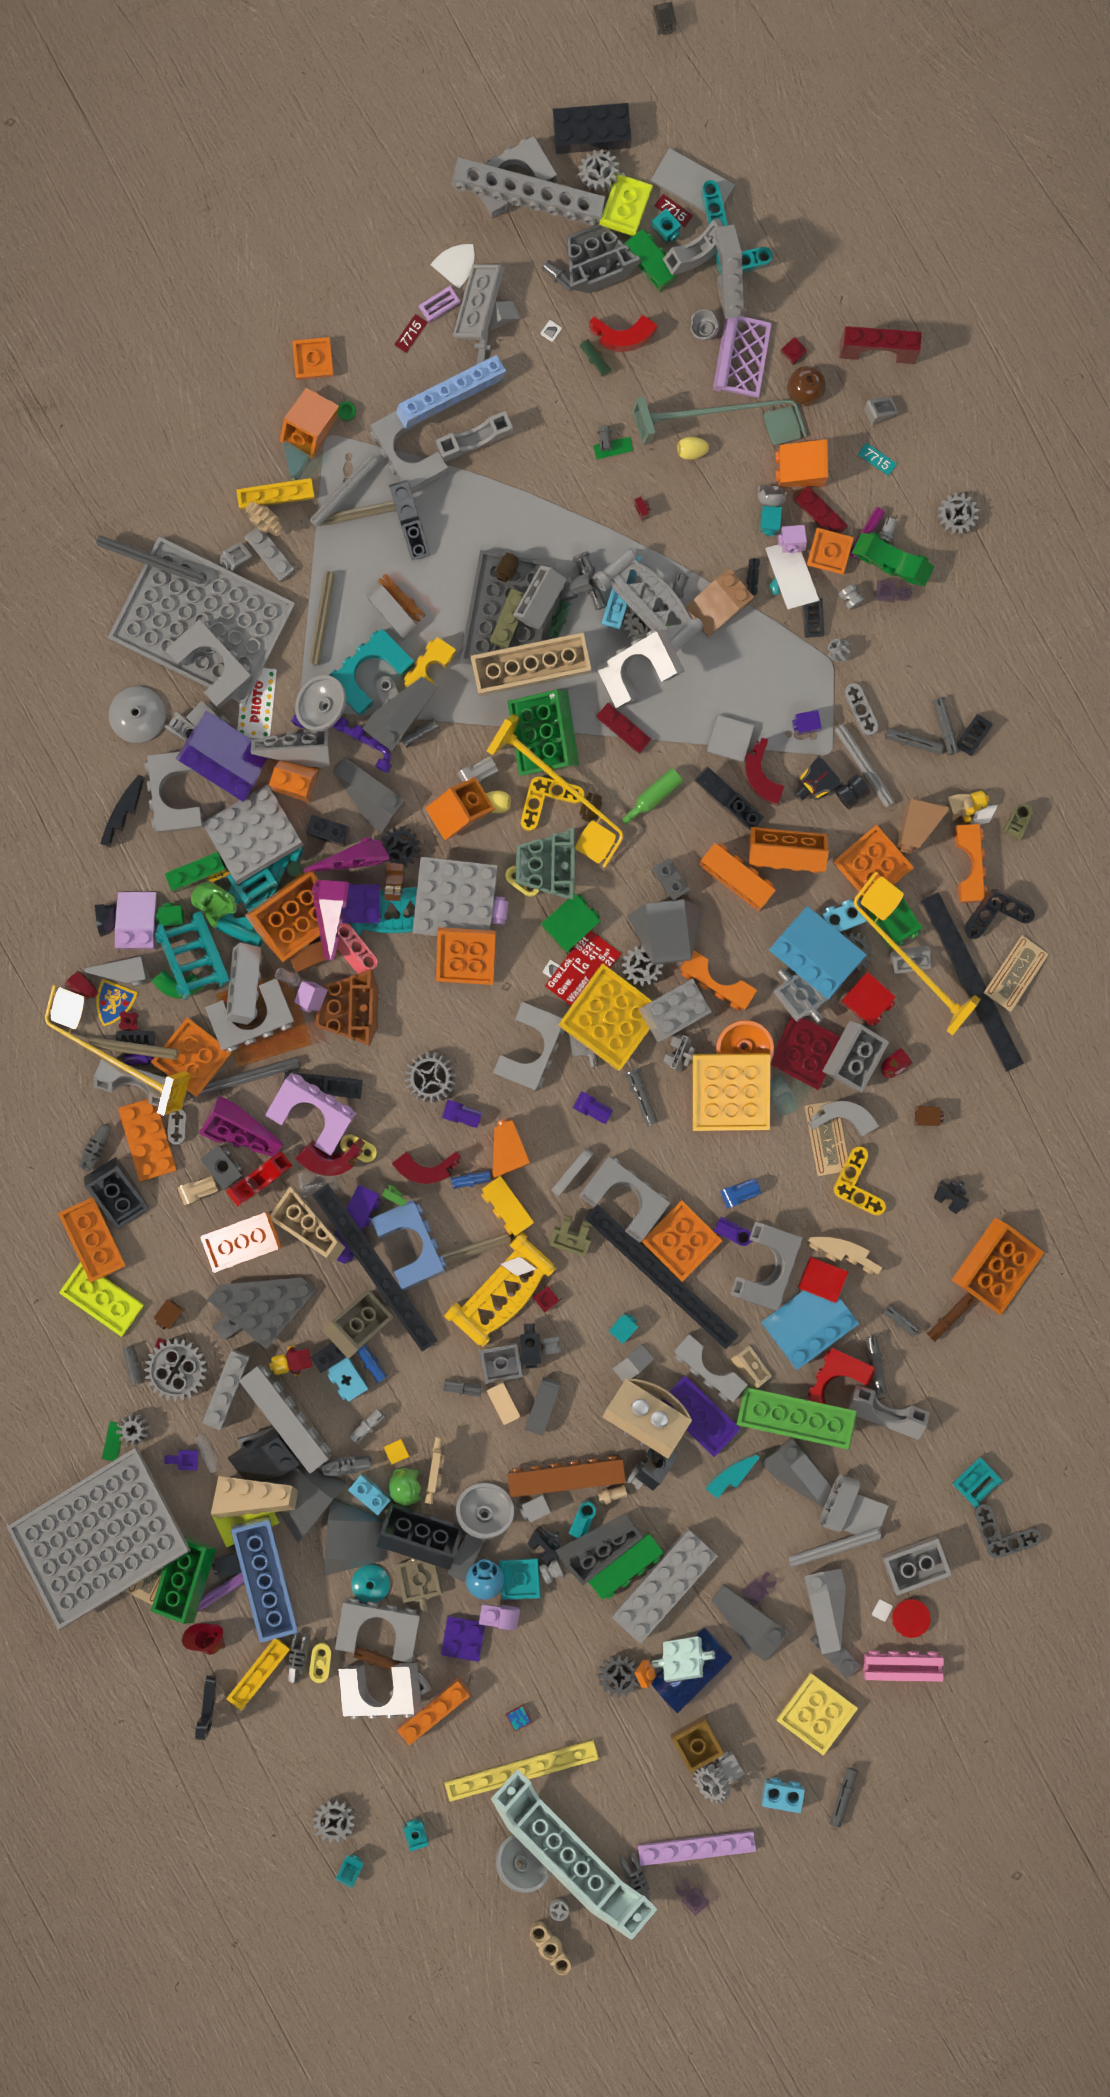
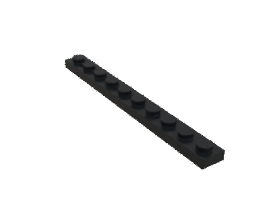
M939 892L921 900L968 998L970 999L976 995L981 999L974 1010L1005 1072L1024 1064L992 998L984 993L986 986Z
M327 1183L314 1192L312 1195L419 1349L423 1352L437 1342L436 1337L330 1185Z
M598 1204L585 1217L597 1231L722 1347L727 1349L739 1336L637 1240L625 1232V1229Z

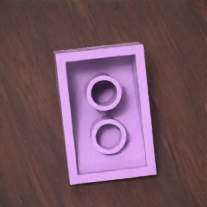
M118 892L115 922L116 949L157 950V940L155 937L157 929L155 919L157 892Z

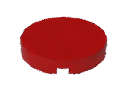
M913 1598L904 1599L897 1603L891 1616L892 1624L896 1631L908 1638H915L924 1634L929 1628L931 1621L930 1612L926 1605Z

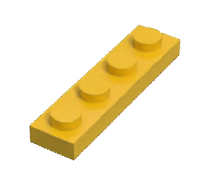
M312 478L236 489L240 510L245 509L250 502H254L259 506H268L315 499Z
M279 1638L273 1639L226 1699L242 1711L291 1648Z

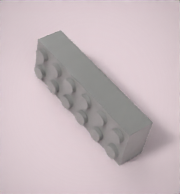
M260 1364L241 1378L239 1382L303 1466L311 1473L331 1457V1449L325 1442L321 1443L318 1439L320 1435L314 1427L310 1428L306 1423L308 1419L303 1412L300 1411L298 1413L294 1407L296 1405L294 1400L290 1396H285L282 1392L284 1388L278 1380L275 1382L272 1379L271 1370L266 1365L263 1367Z
M687 1527L662 1558L613 1611L611 1618L641 1644L718 1557L717 1553Z

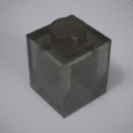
M672 2L653 5V17L657 34L670 35L676 31L677 22Z

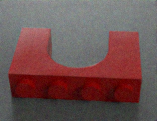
M832 1348L831 1351H827L824 1357L825 1365L823 1369L820 1368L817 1372L816 1379L818 1380L815 1386L812 1385L808 1392L810 1397L808 1401L826 1404L825 1389L831 1380L839 1376H848L869 1386L877 1368Z

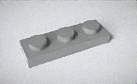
M256 527L244 536L279 582H282L295 571L265 532Z

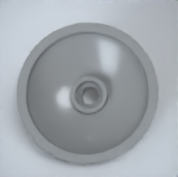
M320 675L309 680L302 687L296 699L295 712L300 724L311 731H323L333 726L341 717L346 704V693L343 685L337 679L328 675Z
M141 686L129 687L119 692L111 702L109 722L113 731L121 739L130 743H145L154 739L162 731L166 722L165 705L161 698L151 689ZM134 710L139 711L137 716L132 715Z
M479 1483L467 1488L460 1495L456 1505V1516L460 1526L471 1536L480 1539H491L500 1536L510 1527L514 1517V1505L508 1493L499 1486L490 1483ZM486 1514L487 1518H482L481 1515Z
M514 1835L509 1836L501 1843L496 1855V1868L499 1877L507 1887L519 1893H530L538 1890L547 1882L551 1872ZM518 1861H519V1862L521 1863V1865H522L521 1868H519V1867L517 1866V1862H518Z

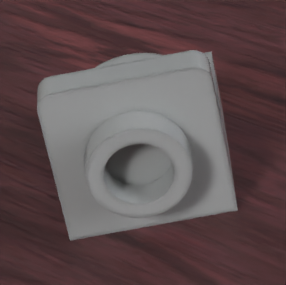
M240 541L224 550L219 561L223 568L234 573L237 567L251 560L252 555Z

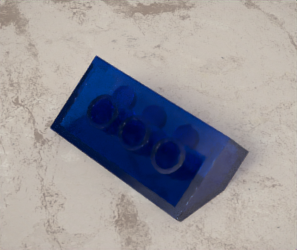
M705 1627L694 1637L701 1638L703 1652L714 1651L715 1655L713 1656H715V1659L704 1660L703 1677L666 1682L664 1680V1668H662L651 1683L664 1701L677 1714L733 1659L732 1655Z

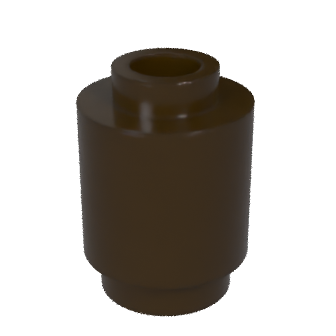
M506 552L501 557L495 571L498 580L505 583L513 580L519 566V558L516 555Z
M588 793L584 798L600 811L603 803L601 802L602 797L594 793ZM582 803L579 815L582 816L581 819L587 822L597 820L598 815Z

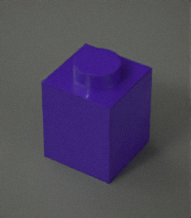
M814 710L795 714L794 720H792L793 731H797L798 736L820 732L822 726L819 711Z

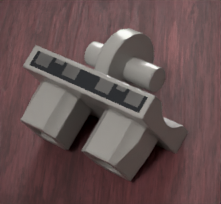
M684 1035L683 1037L673 1036L671 1046L678 1048L675 1055L667 1052L663 1061L670 1065V1068L681 1072L683 1065L689 1067L696 1050L691 1047L693 1040Z

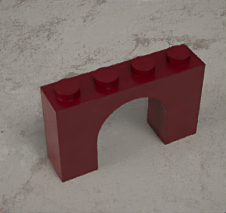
M845 326L840 340L839 358L858 360L860 354L864 351L885 350L896 353V363L915 364L921 351L922 332Z

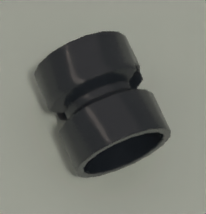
M857 774L847 781L848 785H841L835 790L837 797L848 810L858 804V799L863 800L871 794L866 783Z

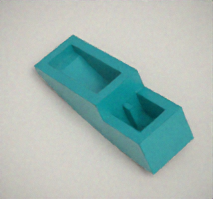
M752 1454L733 1462L714 1476L705 1486V1489L718 1499L729 1484L737 1488L760 1457L757 1454Z

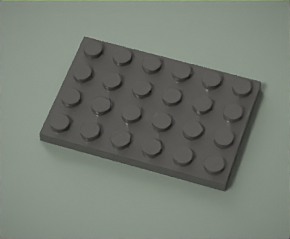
M480 550L460 663L472 665V655L505 649L490 643V639L510 590L514 589L525 594L539 567L542 565L555 570V563L518 557L519 566L513 580L505 583L498 580L497 575H495L499 561L505 554ZM519 620L508 648L540 642L544 623L539 629L527 626Z

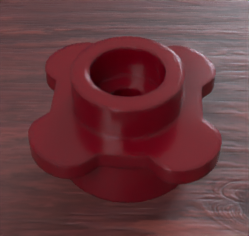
M126 1011L120 1013L121 1023H119V1028L121 1030L131 1029L135 1031L138 1028V1013H127Z

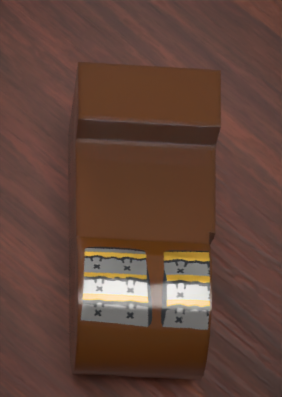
M386 863L385 900L401 901L405 877L404 864Z

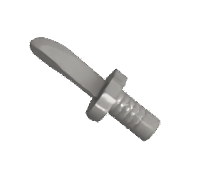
M487 331L485 340H480V343H475L474 348L479 349L477 364L485 360V351L491 350V346L487 345L489 331Z

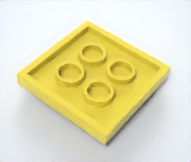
M810 1672L776 1720L824 1756L858 1708Z

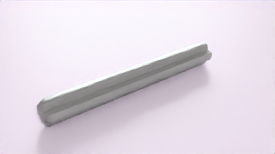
M371 455L311 517V523L315 527H319L379 464V459L375 455Z
M842 724L837 727L835 732L884 806L889 807L892 805L894 799L845 725Z
M876 1528L790 1556L789 1563L791 1567L800 1566L880 1540L882 1535L880 1530Z

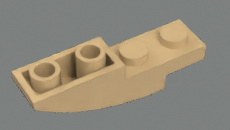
M819 1236L808 1237L807 1239L810 1242L809 1246L818 1252L822 1249L827 1253L825 1256L834 1262L837 1259L842 1261L846 1255L847 1261L854 1265L857 1262L863 1265L862 1270L870 1275H873V1273L879 1274L882 1267L866 1258L870 1252L869 1250L852 1242Z

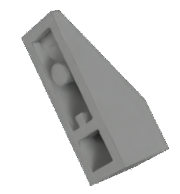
M141 956L85 968V972L88 974L132 984L133 987L144 985L143 981L148 980L144 958Z

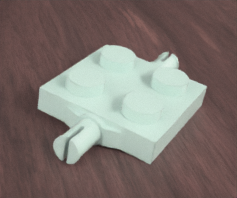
M700 1637L663 1642V1658L652 1660V1667L664 1668V1680L666 1682L703 1677L704 1660L715 1659V1656H713L715 1653L714 1651L703 1652Z

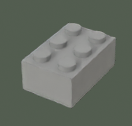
M693 979L684 982L639 1008L657 1042L670 1037L711 1013Z
M849 1021L822 1072L847 1087L862 1093L889 1041L863 1025Z
M936 1536L881 1555L896 1595L952 1576L939 1539Z

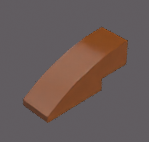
M321 941L307 946L289 957L297 974L328 961L325 960ZM336 949L335 957L341 955L338 949Z

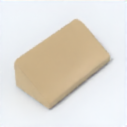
M750 1345L731 1358L752 1389L760 1387L772 1377Z
M504 1382L486 1390L503 1425L521 1417Z

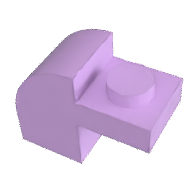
M482 1604L479 1624L498 1627V1629L516 1630L521 1608L503 1604L501 1607Z

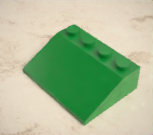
M556 689L507 701L509 715L515 714L520 717L514 735L517 736L521 743L553 771L580 766L568 690ZM515 747L519 776L545 772Z

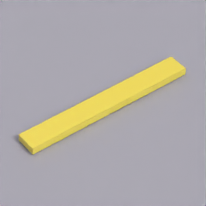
M594 1739L445 1781V1787L451 1802L500 1788L516 1769L527 1779H532L599 1760Z

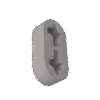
M183 1109L179 1110L180 1115H183V1119L179 1120V1126L176 1125V1119H173V1115H176L178 1111L169 1114L168 1139L175 1145L182 1144L186 1139L187 1114ZM176 1127L179 1128V1134H182V1138H179L178 1142L175 1141V1138H172V1134L176 1133Z

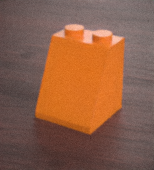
M306 388L284 417L279 441L313 459L337 418L339 406L333 401L320 396L317 392Z
M827 439L780 445L778 451H775V463H779V470L775 471V481L779 482V487H825L828 479Z
M280 760L274 767L269 786L273 792L310 803L321 768L308 767Z
M476 777L449 788L425 808L444 840L458 835L495 810Z
M508 1118L497 1122L498 1126L494 1127V1178L530 1164L513 1120L509 1121Z

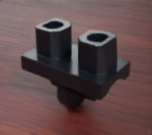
M941 1179L934 1195L935 1200L942 1203L946 1197L950 1198L952 1202L948 1208L955 1214L962 1208L966 1209L969 1205V1199L965 1197L968 1191L963 1188L964 1181L961 1180L957 1184L952 1180L947 1184Z
M538 1526L527 1544L534 1550L541 1546L545 1551L540 1556L546 1563L553 1559L556 1561L559 1556L555 1550L561 1548L559 1545L562 1543L557 1538L560 1532L557 1530L552 1533L549 1529L544 1531Z

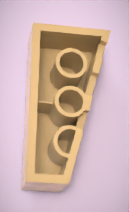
M289 1187L270 1215L272 1222L335 1263L345 1246L302 1196L292 1187Z
M218 1476L211 1515L219 1519L229 1516L236 1517L246 1514L295 1510L298 1490L289 1485Z

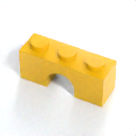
M438 637L435 640H431L426 646L427 652L425 655H420L415 662L416 668L413 672L409 671L405 676V687L407 688L420 677H424L435 685L434 680L426 674L427 668L432 664H439L447 668L456 655V649Z

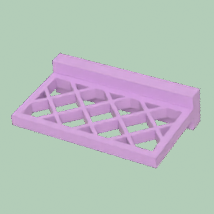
M743 316L724 320L713 390L719 392L723 390L755 398L759 397L772 323ZM738 321L744 322L749 329L741 334L737 328ZM757 326L766 327L765 335L759 338L754 328ZM751 331L756 341L749 345L743 336ZM739 338L745 345V348L740 352L734 347V342ZM757 342L762 348V353L758 356L751 349ZM746 350H748L751 356L753 357V359L747 363H745L742 357L740 356V354ZM735 357L742 364V367L736 371L731 365V360ZM753 361L759 366V371L754 375L747 366ZM744 368L750 377L742 382L737 372ZM734 375L739 385L736 387L727 386L728 378ZM752 379L756 385L755 392L748 391L744 384Z

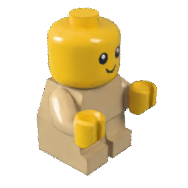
M983 791L947 797L945 806L949 807L948 814L950 820L955 821L957 817L962 816L964 824L970 823L972 821L970 815L987 808L989 797Z

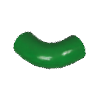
M166 969L151 980L155 987L165 996L183 999V996H180L177 992L176 985L178 984L176 979ZM192 972L184 979L187 984L198 980L199 977ZM205 986L190 990L189 997L201 991Z

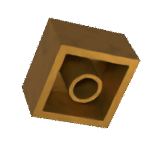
M705 1716L670 1734L690 1773L724 1755V1751Z

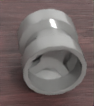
M854 583L838 594L841 599L846 601L848 610L864 601L863 596L858 594Z
M558 1560L551 1561L549 1567L545 1564L539 1566L546 1584L552 1583L553 1577L555 1579L565 1577Z

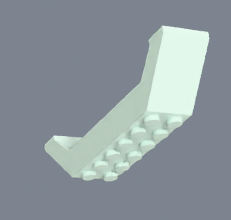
M518 1769L493 1795L491 1800L508 1830L592 1914L632 1940L657 1911V1908L644 1895L639 1894L623 1883L538 1797L531 1782Z

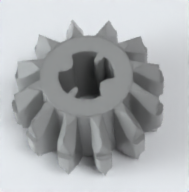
M130 1413L129 1420L124 1416L122 1417L124 1423L119 1422L117 1424L122 1429L117 1430L116 1434H123L119 1440L123 1441L126 1438V1446L131 1443V1440L134 1447L137 1446V1440L142 1444L144 1443L143 1437L149 1436L144 1430L150 1429V1426H143L147 1420L139 1421L141 1418L140 1414H137L134 1419L133 1413ZM134 1425L137 1432L131 1434L129 1428Z

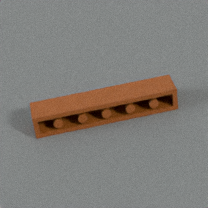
M618 1455L607 1456V1460L600 1461L599 1458H589L588 1462L580 1463V1460L568 1461V1465H561V1462L550 1463V1467L542 1468V1465L530 1466L529 1470H523L522 1467L511 1468V1472L507 1474L510 1497L626 1483L623 1458H619Z

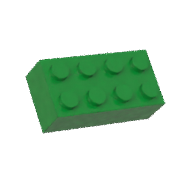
M184 1536L191 1551L163 1568L151 1612L182 1624L195 1622L217 1548Z

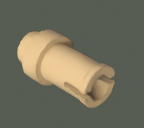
M624 1485L609 1490L607 1488L601 1489L602 1492L597 1493L599 1502H605V1505L613 1500L627 1497Z

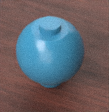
M487 1559L476 1562L469 1568L466 1574L467 1589L474 1597L481 1600H489L496 1597L504 1586V1574L501 1568Z

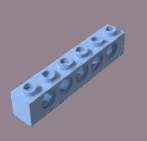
M495 355L398 404L396 414L404 428L407 429L502 381L506 370L498 356Z

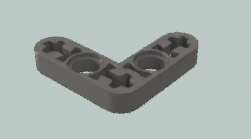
M980 1503L974 1509V1515L986 1550L993 1558H1002L1034 1547L1042 1540V1535L1036 1528H1027L1001 1537L991 1507ZM982 1507L988 1510L986 1517L988 1520L992 1519V1522H985L984 1517L978 1514L981 1512ZM989 1525L995 1528V1533L992 1536H986L984 1532L985 1528ZM1030 1532L1037 1534L1034 1542L1030 1539L1025 1540L1026 1545H1024L1020 1535H1023L1024 1538L1030 1536ZM1018 1538L1019 1546L1011 1548L1009 1546L1010 1539ZM1002 1541H1005L1008 1551L1005 1552V1548H1001L998 1550V1554L991 1552L994 1548L993 1545L996 1544L998 1547L1004 1546Z

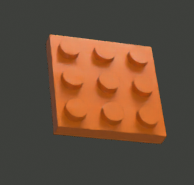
M877 824L832 862L858 892H860L875 871L878 872L874 879L875 881L880 877H884L891 884L895 885L914 868ZM872 881L871 884L868 886V888L864 891V894H866V892L868 891V889L873 885V883H874L873 881Z
M438 927L436 981L493 985L496 931Z
M186 1018L163 1046V1048L179 1050L178 1059L154 1057L151 1063L167 1076L184 1071L190 1073L187 1091L197 1098L233 1052L222 1051L219 1042L189 1018Z
M682 1200L642 1240L682 1282L723 1241Z

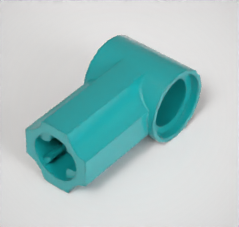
M590 1499L581 1501L569 1534L576 1538L587 1534L592 1519L596 1514V1504ZM585 1505H590L593 1511L587 1514L582 1511V1508Z

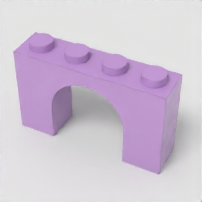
M291 1073L285 1079L266 1116L282 1125L288 1119L296 1104L301 1102L314 1104L322 1111L325 1118V1127L314 1146L331 1156L337 1149L357 1113L350 1106L338 1102L334 1096L320 1091L316 1085L304 1081L300 1075Z

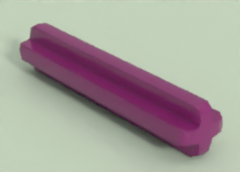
M879 507L874 509L851 547L850 557L858 559V557L852 554V551L861 533L870 534V532H874L885 514L884 510Z

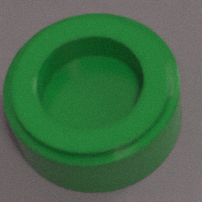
M344 401L338 405V417L342 421L349 422L355 418L356 408L353 403Z

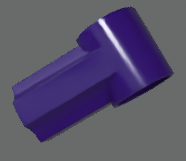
M583 1091L580 1092L572 1107L586 1116L589 1115L604 1124L607 1123L613 1112V1109L596 1101V1098Z
M447 1099L441 1118L478 1128L482 1112L464 1107L463 1104Z
M720 1217L714 1232L741 1246H747L751 1243V1240H749L751 1232ZM741 1232H746L748 1235V1240L744 1243L738 1240V1235Z

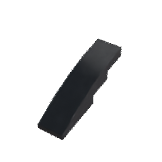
M138 775L116 804L105 827L100 842L102 846L111 848L115 830L123 832L127 814L135 815L145 779L143 776Z
M284 1072L283 1083L293 1073L300 1075L309 1084L316 1085L320 1091L327 1095L361 1099L363 1080Z

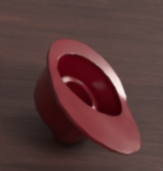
M194 1624L185 1630L182 1635V1644L186 1649L213 1655L220 1649L225 1648L223 1628L217 1624Z

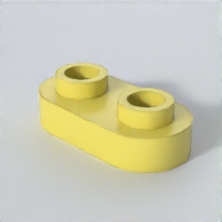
M511 866L507 869L505 877L510 885L528 897H533L539 893L540 890L533 889L529 891L527 886L516 884V880L511 877L513 873H516V866Z
M352 1134L345 1135L340 1142L341 1149L346 1151L349 1148L347 1142L349 1140L356 1142L359 1137ZM363 1140L365 1142L361 1148L363 1152L357 1159L363 1162H371L377 1156L376 1147ZM366 1149L371 1151L370 1156L364 1155Z
M318 1643L312 1650L309 1675L316 1683L324 1682L329 1676L332 1650L326 1643ZM320 1649L325 1650L326 1654L324 1656L319 1654ZM317 1669H322V1670H323V1674H322V1675H318V1674L316 1673V1670H317Z

